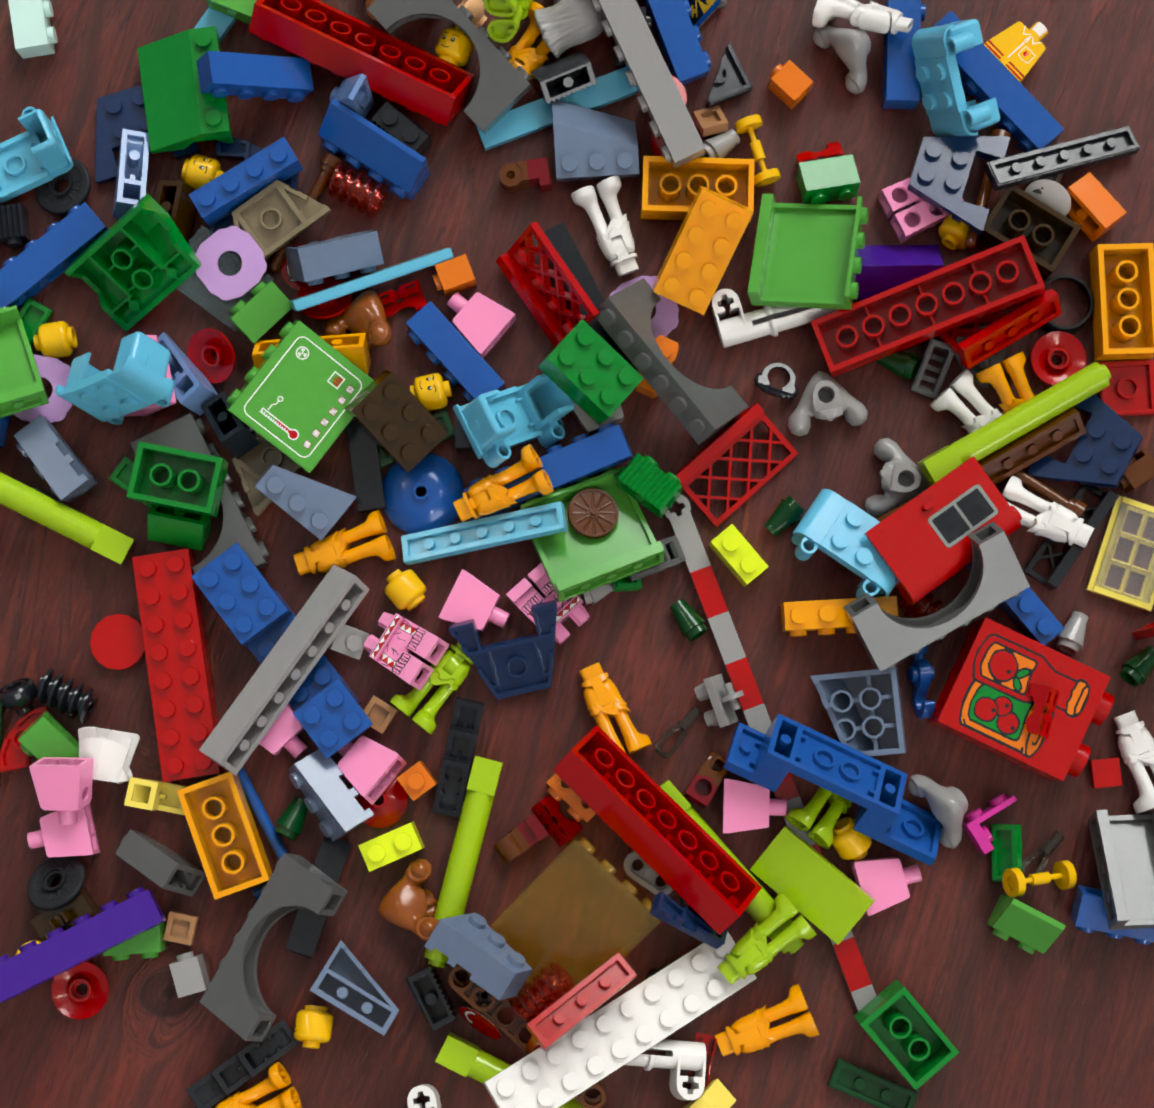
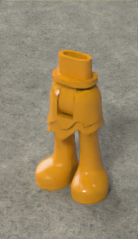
M532 2L529 8L528 16L530 23L516 45L512 46L508 51L512 57L509 62L516 69L521 66L530 75L531 79L530 72L543 67L544 63L549 59L547 54L550 52L543 39L537 48H530L541 34L534 18V11L544 7L537 2Z
M1023 351L975 374L980 383H990L994 387L1002 404L998 405L1003 410V414L1034 397L1024 372L1026 358ZM1004 370L1010 375L1021 399H1015Z
M531 444L521 449V459L517 463L497 474L482 478L473 484L468 492L462 493V498L453 502L462 522L472 517L478 519L480 516L489 515L503 508L511 507V505L518 503L515 500L535 492L543 495L554 492L549 475L544 469L510 489L504 487V485L543 467L541 459Z
M380 510L371 512L364 523L347 531L346 528L340 531L337 530L322 540L319 539L314 542L310 548L308 546L304 547L303 552L294 554V560L300 576L310 572L313 575L318 572L328 573L333 565L346 568L348 564L371 556H379L384 561L396 559L394 548L387 535L377 537L370 542L350 549L352 542L387 533L386 524Z
M595 663L580 670L585 703L590 716L594 717L597 725L625 753L626 751L609 717L616 719L629 754L652 744L648 735L639 733L628 716L627 712L631 711L626 706L627 703L621 697L616 685L607 678L609 674L608 672H603L600 663Z
M799 984L789 988L786 1000L765 1009L766 1005L760 1009L757 1008L754 1012L735 1021L731 1028L726 1026V1031L716 1034L715 1038H717V1043L723 1057L734 1052L736 1055H739L740 1052L751 1053L770 1047V1044L780 1039L797 1034H804L809 1038L818 1036L819 1032L810 1011L801 1014L789 1022L769 1029L770 1022L809 1009Z
M277 1062L269 1067L268 1077L248 1090L230 1095L215 1108H302L294 1086L259 1106L252 1103L271 1092L283 1089L291 1084L288 1072L280 1062Z

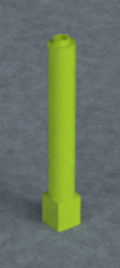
M1093 362L917 463L929 485L932 486L974 456L977 461L985 458L1110 385L1111 373L1104 364L1100 365L1097 362Z
M0 472L1 505L122 564L134 539Z
M475 756L434 915V918L438 920L464 915L503 762ZM427 948L425 949L424 957L429 959L428 964L441 968L445 967L449 957L436 948L432 952Z
M667 779L661 784L660 787L760 885L670 780ZM762 887L745 911L759 926L776 909L775 901ZM791 919L788 920L768 937L773 940L793 921ZM802 938L792 942L781 952L785 954L789 951L791 954H794L804 945Z
M451 1031L435 1060L440 1065L464 1077L469 1076L482 1084L511 1066L481 1050L480 1046ZM572 1098L558 1108L585 1107Z

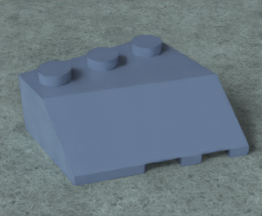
M559 100L552 101L556 182L604 180L612 176H619L620 179L638 178L639 156L635 121Z
M897 667L885 669L881 672L878 669L811 676L841 743L868 756L907 752Z

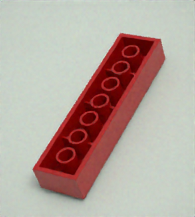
M257 0L254 3L248 32L258 36L263 41H269L283 48L286 52L294 53L307 59L311 64L328 69L337 76L347 79L362 73L367 76L371 91L380 94L387 100H392L405 106L412 112H418L435 123L447 126L467 102L475 77L474 74L319 0Z
M1022 235L854 303L851 310L839 309L810 322L830 373L834 378L1044 293L1045 284L1026 238Z
M187 548L132 557L163 782L226 773L223 767L199 751L219 721L200 588L191 577L195 574L192 569L196 565L195 552Z
M598 725L578 742L552 769L583 802L595 811L719 935L742 915L762 889Z

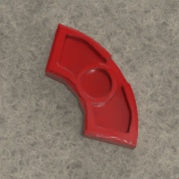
M48 706L34 709L25 714L10 730L3 741L0 751V773L28 768L31 765V757L20 748L21 743L18 739L21 733L46 710L50 713Z

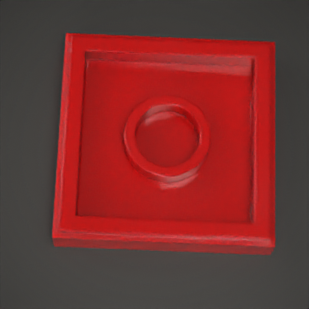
M1154 359L1097 362L1100 365L1104 364L1111 373L1110 385L1098 392V397L1120 417L1154 416Z

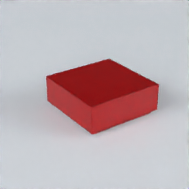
M1119 757L1089 760L1092 788L1123 786Z

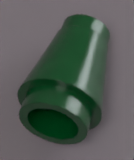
M899 351L876 360V363L904 380L905 378L912 379L914 377L920 359L914 357L915 354Z
M789 495L785 500L782 498L764 526L776 537L779 533H782L799 521L805 510Z
M684 599L678 600L670 607L683 638L687 637L689 642L698 639L708 630L705 625L706 621Z
M1147 646L1122 664V669L1119 673L1125 682L1133 687L1145 683L1154 668V648Z
M294 797L293 801H291L275 822L277 826L274 831L293 841H295L297 835H301L308 812L303 799Z

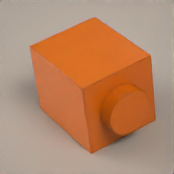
M790 59L784 66L781 64L777 65L769 75L771 79L768 88L791 110L810 92L813 81Z
M466 254L434 265L437 274L432 275L437 290L443 289L446 297L477 286Z
M422 761L417 762L397 777V780L413 801H416L438 784Z

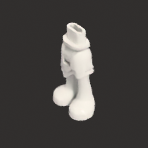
M817 0L812 19L813 27L818 28L825 27L828 21L833 20L835 17H841L850 20L851 25L854 27L882 34L890 31L894 35L898 31L908 33L914 23V19L903 17L902 12L871 0L869 4H862L856 0Z
M612 176L596 185L598 194L611 220L609 226H607L602 215L594 186L591 185L578 189L571 194V197L576 205L583 207L594 226L597 235L596 240L603 255L611 262L610 266L615 267L618 276L622 277L639 270L635 260L638 256L637 253H634L635 244L629 221H627V214H622L617 199V193L622 187L619 176Z
M967 369L961 372L950 383V387L941 392L937 399H934L929 405L937 412L949 410L964 423L965 426L961 427L967 430L969 434L1002 415L998 408L994 409L978 392L973 384V375ZM955 392L967 399L981 415L975 416Z
M1014 475L1011 476L1002 493L1003 497L1006 500L1019 502L1041 513L1034 516L1014 506L1021 514V525L1030 528L1027 532L1035 533V535L1057 542H1068L1070 546L1074 543L1083 548L1086 547L1094 531L1093 527L1084 524L1083 518H1078L1073 511L1056 502H1048L1030 493L1022 486L1021 479Z
M1135 710L1115 717L1114 721L1118 728L1115 731L1116 735L1120 734L1118 736V747L1124 764L1128 765L1138 786L1140 795L1133 804L1135 813L1138 814L1154 808V786L1144 767L1150 766L1154 775V739L1144 727V721L1139 722Z

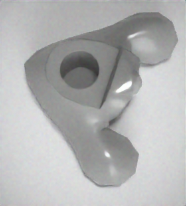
M829 25L823 28L816 27L813 35L814 43L823 49H827L831 45L833 46L837 55L849 69L845 77L847 90L855 95L862 93L867 84L866 60L871 50V40L866 31L863 29L837 28Z
M818 371L808 382L797 408L788 418L787 426L792 434L803 436L808 434L811 428V417L814 416L817 419L833 421L835 418L843 415V413L849 424L861 426L867 420L868 411L860 401L848 393L832 376Z
M890 438L878 440L874 445V454L879 460L886 461L883 469L879 472L882 483L881 488L885 493L884 495L874 494L867 498L865 503L867 513L874 518L884 515L930 487L920 467L902 451L895 441Z
M912 775L908 780L909 792L919 798L926 797L933 815L943 826L939 842L945 847L956 848L962 839V822L969 806L965 795L959 789L953 786H941L927 776Z

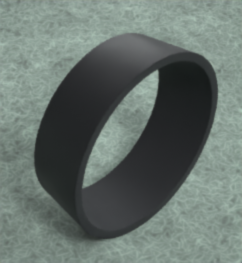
M1059 275L1044 281L1045 287L1053 280L1058 279L1068 280L1077 284L1087 297L1088 314L1084 320L1073 326H1060L1049 321L1040 328L1047 333L1062 331L1074 334L1087 323L1093 310L1091 290L1085 282L1072 275Z

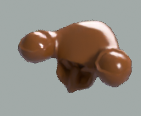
M371 289L359 294L351 301L349 307L343 313L326 323L323 329V336L347 334L348 331L352 334L366 333L369 350L376 345H388L391 340L392 330L386 319L379 295Z
M416 859L409 864L403 877L383 897L378 912L388 922L413 932L421 940L428 941L440 921L432 917L435 915L438 901L434 898L431 891L420 886L432 875V865L427 859Z

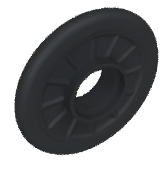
M72 158L74 165L71 170L35 188L37 202L45 211L55 215H64L72 207L85 202L91 188V177L88 169L82 162ZM63 180H68L67 189L63 192H58V184Z
M75 856L51 857L40 864L28 882L27 896L30 903L35 908L43 911L56 910L70 903L79 894L85 882L86 872L81 860ZM62 877L60 884L51 888L53 880Z

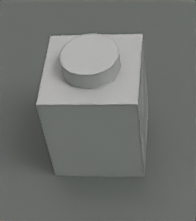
M193 951L177 955V961L169 964L178 998L207 990L210 980L203 954L194 956Z

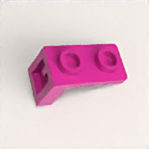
M1004 793L999 794L989 801L991 806L983 811L977 808L965 816L967 820L962 823V826L979 853L987 854L994 849L991 841L994 839L985 825L981 827L980 823L1017 801L1014 795L1006 796Z

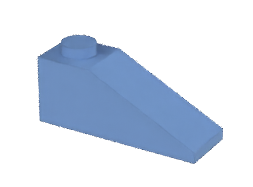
M362 73L344 79L339 87L336 86L333 89L329 98L330 102L334 98L365 119H367L375 104L367 76Z
M122 129L114 191L113 218H121L146 195L150 145L148 133Z
M163 332L158 337V343L171 352L169 366L172 380L175 382V396L180 404L201 416L204 413L201 406L218 395V393L176 343Z

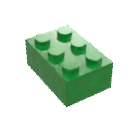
M583 319L571 329L537 366L598 425L609 418L644 379Z
M139 441L126 497L136 502L217 518L229 463L220 457Z
M897 979L853 1016L915 1090L960 1053Z

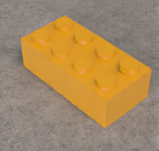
M643 156L641 219L684 220L700 185L751 208L752 212H754L755 159L698 157L674 168L672 162L667 163L663 156Z
M700 185L652 286L653 292L704 315L753 215L751 208Z
M1153 243L1097 244L1089 252L1090 282L1093 296L1092 319L1095 361L1149 360L1154 357Z
M226 772L177 790L214 900L270 879L273 873L238 774L235 776L230 772Z

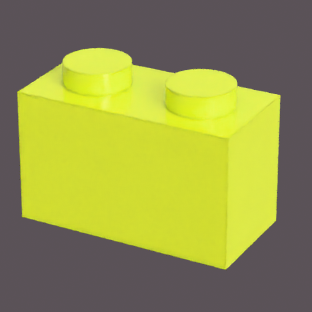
M733 524L709 543L710 548L744 587L769 567Z
M414 821L358 845L369 872L425 847Z

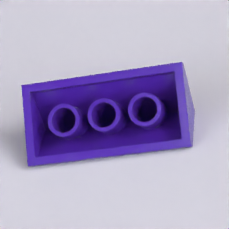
M873 245L864 246V249H859L858 257H862L861 274H856L855 282L859 284L858 298L853 299V301L864 300L943 268L944 263L939 246Z

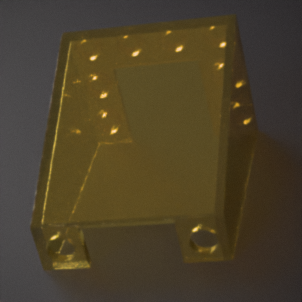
M575 835L489 925L496 933L505 938L506 943L515 952L520 953L525 958V962L533 969L525 982L550 1006L618 952L624 958L660 923V919L650 914L652 901L645 895L641 899L636 894L638 890L627 879L621 882L616 878L614 874L617 870L605 858L602 862L596 858L594 854L596 851L595 846L584 836L579 839Z

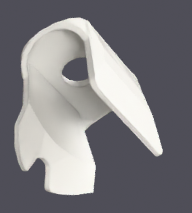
M98 727L78 729L79 758H93L94 780L122 784L128 782L130 777H133L130 765L140 740L138 734Z

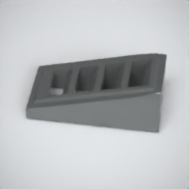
M933 338L926 340L910 387L911 391L937 399L955 354L946 343ZM933 348L943 351V357L933 354ZM929 358L941 362L939 368L928 364ZM925 369L937 373L936 378L925 375ZM921 379L933 383V388L930 389L919 385Z
M674 535L660 540L665 550L664 562L662 564L628 576L630 582L683 563L686 558L677 536Z

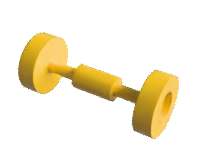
M758 114L744 117L738 120L734 126L738 134L749 133L752 141L749 144L755 162H759L762 171L754 176L755 187H763L778 181L781 175L778 168L768 170L764 162L766 157L761 142L756 139L754 130L763 125L761 116Z
M1068 860L1057 861L1053 866V874L1042 872L1029 874L1028 878H1025L1019 868L1006 869L1002 876L1003 888L1006 894L1012 898L1023 896L1026 891V884L1028 883L1034 886L1047 884L1054 880L1059 889L1066 890L1072 889L1077 881L1075 867Z

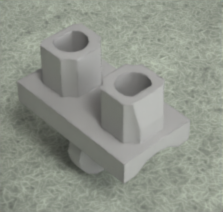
M722 673L703 679L704 683L694 688L697 699L700 702L710 699L713 706L712 710L704 712V719L708 727L719 725L722 728L738 722L735 710L741 708L737 698L744 696L743 690L734 692L731 682L725 684Z

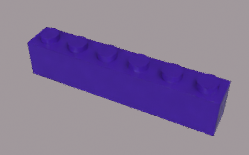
M143 887L135 889L126 894L127 900L117 904L116 900L100 907L101 913L90 917L89 914L83 915L73 921V927L65 931L62 927L57 928L46 934L47 940L39 944L35 940L21 946L19 948L20 953L11 958L8 954L1 956L0 1003L6 1002L167 921L153 890L147 889L144 891Z

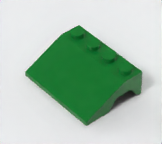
M216 26L188 29L137 48L151 154L183 150L193 142L216 139L228 144L234 143L228 96L216 98L212 94H202L200 89L196 61L207 51L222 52Z
M147 193L74 259L64 273L69 277L81 278L98 294L101 308L127 332L199 269L202 264L170 215Z

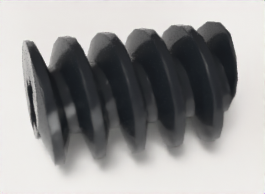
M50 668L40 678L33 692V697H37L39 703L44 704L47 702L49 708L54 709L58 706L59 713L64 714L68 711L69 718L74 719L78 716V722L84 724L97 706L98 698H93L94 689L90 688L84 694V684L80 683L74 689V679L70 678L64 684V674L60 673L54 679V669Z

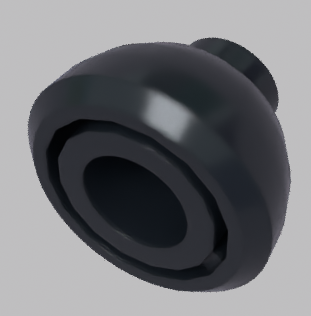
M22 678L0 689V703L8 709L15 710L18 715L31 711L34 708L32 705L34 700L33 692L36 687L34 680Z

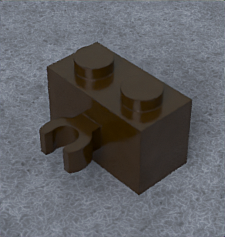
M159 180L155 201L170 215L190 246L197 208L190 199L189 194L194 192L195 189L184 181Z
M83 887L79 894L64 907L52 911L40 909L35 911L37 917L32 919L30 923L41 940L45 941L47 940V933L60 927L65 931L74 926L73 921L86 914L93 917L101 913V910L86 887Z

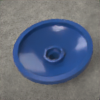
M428 453L409 473L401 470L394 464L386 474L383 484L387 509H384L390 521L400 530L408 534L452 525L459 515L453 502L463 497L464 485L456 468L444 458ZM420 487H424L427 490L426 495L423 497H419L416 494L417 489Z

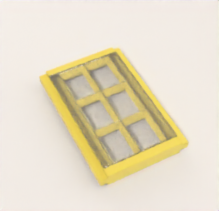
M1118 497L1112 507L1086 590L1151 612L1154 604L1153 506L1127 497Z

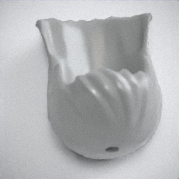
M561 0L553 6L534 11V18L542 38L556 58H559L567 49L596 38L604 30L601 22L605 19L601 11L596 12L590 0Z

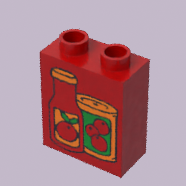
M984 617L973 622L937 699L934 715L927 722L1049 781L1064 782L1067 774L1075 778L1078 777L1089 759L1091 747L1081 742L1090 722L1100 726L1110 713L1114 703V695L1106 692L1105 689L1111 677ZM1030 683L1052 687L1060 691L1055 711L1052 712L1051 717H1053L1048 739L1040 735L1028 733L1026 728V719L1033 713L1035 707L1033 697L1027 696ZM1049 691L1047 703H1048V701H1049V697H1050V693H1051L1050 691ZM1044 707L1042 715H1045L1047 707Z

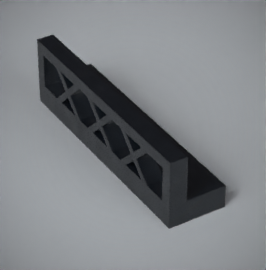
M1081 484L1072 499L1075 501L1081 500V496L1086 489L1099 498L1093 507L1085 509L1084 512L1090 511L1086 518L1084 512L1080 516V518L1084 519V524L1094 528L1092 537L1119 496L1111 490L1103 492L1096 486ZM1045 537L1023 572L1047 589H1056L1083 551V547L1074 543L1070 546L1067 542L1063 552L1052 554L1050 544L1052 540ZM1046 549L1047 555L1041 556ZM1060 556L1056 563H1054L1053 557ZM1048 558L1051 570L1044 578L1032 569L1038 560Z

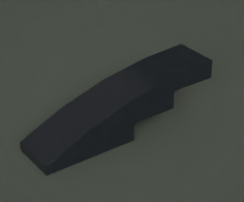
M457 697L442 760L433 813L460 818L485 702Z
M324 836L314 866L339 884L352 844L338 839L332 842L330 837ZM307 908L298 909L285 950L313 959L328 916L318 915Z
M283 1019L269 1029L263 1041H252L185 1091L196 1108H211L300 1042L295 1039L294 1033Z

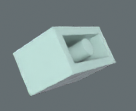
M8 0L15 49L20 56L25 59L55 54L54 43H57L58 40L54 26L51 27L50 17H54L50 0Z

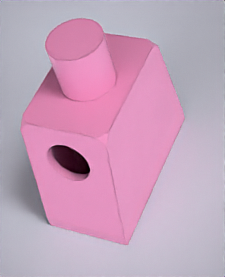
M456 292L447 303L457 313L452 320L453 326L482 358L488 354L516 321V315L512 311L479 292H476L469 301Z
M462 569L439 618L454 624L474 619L477 630L484 632L488 622L504 628L510 613L496 607L500 599L498 593Z
M290 703L286 705L259 744L273 755H278L285 748L297 759L308 747L298 737L304 728L294 716L293 712L295 710Z
M365 736L359 737L354 744L352 742L348 743L337 752L343 757L337 766L355 789L371 805L376 802L407 764L398 753Z
M43 757L30 765V773L40 808L58 811L60 825L76 823V811L85 807L92 799L93 758Z
M724 778L723 833L768 828L769 815L786 816L787 799L770 798V790L758 784Z
M90 803L76 811L77 822L71 825H60L58 811L41 817V830L27 833L30 849L45 847L47 857L86 856L100 853Z
M898 857L850 861L856 884L875 899L874 903L865 912L867 916L876 914L910 898L907 885L922 881L918 865L902 868L900 858Z

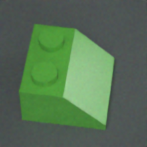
M1003 894L1000 895L987 922L988 926L994 928L992 934L1005 941H1008L1009 937L1019 941L1017 947L1032 955L1035 950L1044 954L1066 927V925L1019 900Z

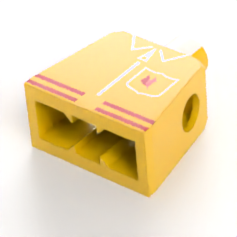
M1019 21L988 40L984 45L1021 83L1046 50L1041 40L1048 34V30L1041 22H1036L1028 29Z

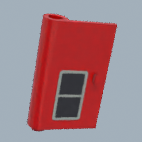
M973 456L864 534L897 578L896 587L901 596L909 604L913 605L972 563L973 554L968 535L994 522L1005 531L1008 537L1021 527L1020 520L1022 517L1014 506L1008 504Z

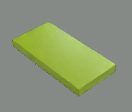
M785 826L750 869L777 894L783 892L803 916L837 945L841 943L875 901V899L788 826Z

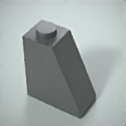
M132 829L121 840L120 847L115 853L162 889L187 896H194L206 876L205 871L147 834Z

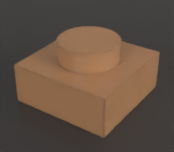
M719 105L693 111V121L702 137L728 131L729 122Z
M373 695L364 710L374 723L371 727L381 734L385 733L398 712L396 708Z
M170 911L163 940L192 946L199 916Z

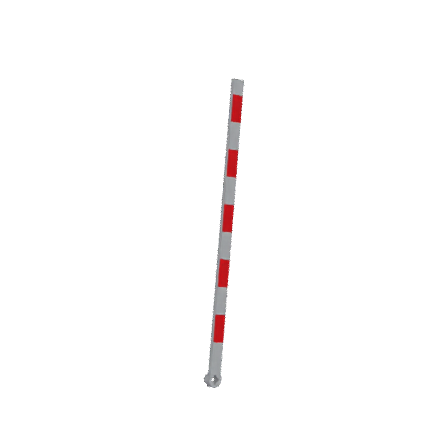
M680 495L676 501L684 506L681 510L682 515L677 516L675 512L670 513L668 509L664 516L670 521L673 532L677 536L685 555L686 566L734 691L743 690L744 696L737 699L747 725L765 734L772 724L691 515L690 502L686 497ZM789 772L776 792H773L776 799H787L786 815L792 808L804 807L793 777ZM783 816L786 826L822 855L819 845L814 843L808 836L812 827L808 831H801L791 825ZM850 930L839 945L832 939L830 941L857 1012H859L876 997V993L853 933Z

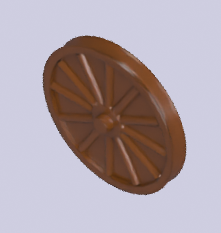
M589 488L578 492L572 498L568 507L570 525L578 534L587 538H601L609 534L618 520L619 512L615 500L607 492L600 489Z

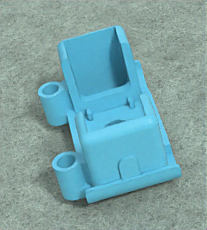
M977 19L922 28L913 35L912 48L915 56L916 77L921 87L923 106L929 116L931 129L936 136H977L978 132L974 131L994 125L1000 121L996 97L976 104L975 99L966 102L955 54L984 43Z
M26 107L22 111L21 116L18 117V120L27 131L0 143V203H4L71 170L74 165L54 116L50 117V121L41 109Z
M138 331L121 339L113 371L110 369L99 371L89 364L91 353L88 352L73 359L66 386H56V394L102 422L108 421L111 424L120 425L123 423L125 415L148 407L153 403L161 407L170 405L175 382L165 376L171 352Z
M541 374L529 383L519 387L514 386L502 391L495 389L480 394L468 404L462 406L454 405L453 410L477 458H483L489 467L496 468L511 456L510 448L538 439L544 448H550L563 439L565 430L561 418L571 412L575 405L573 400L548 376Z
M822 489L792 533L794 534L792 542L797 546L795 548V556L801 561H806L817 548L862 578V581L857 585V598L867 593L872 598L881 597L884 593L885 597H888L896 585L897 578L864 534L880 523V521L836 492Z

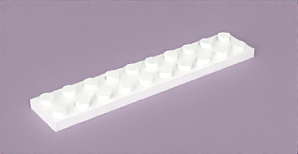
M727 931L725 944L718 949L706 943L701 944L586 1017L545 1051L542 1047H539L484 1082L483 1084L497 1108H558L757 979L755 974L747 975V978L743 979L741 977L731 985L717 968L718 965L727 959L725 955L727 953L730 955V951L735 945L729 932Z

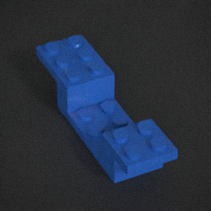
M237 542L191 576L241 645L247 646L258 662L262 664L296 617L279 592L269 585ZM325 654L322 655L289 701L295 710L293 712L294 716L326 759H329L374 724L359 705V699Z
M779 713L765 734L740 722L738 723L725 759L724 769L773 792H776L789 772L858 804L853 830L930 866L936 860L942 824L935 818L933 813L903 800L908 774Z

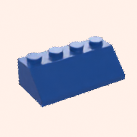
M334 98L332 99L318 133L322 143L321 146L332 155L338 153L345 157L344 161L350 167L356 170L360 167L368 172L367 176L375 183L380 185L383 182L391 187V193L398 198L404 199L406 197L412 201L430 176L426 158Z

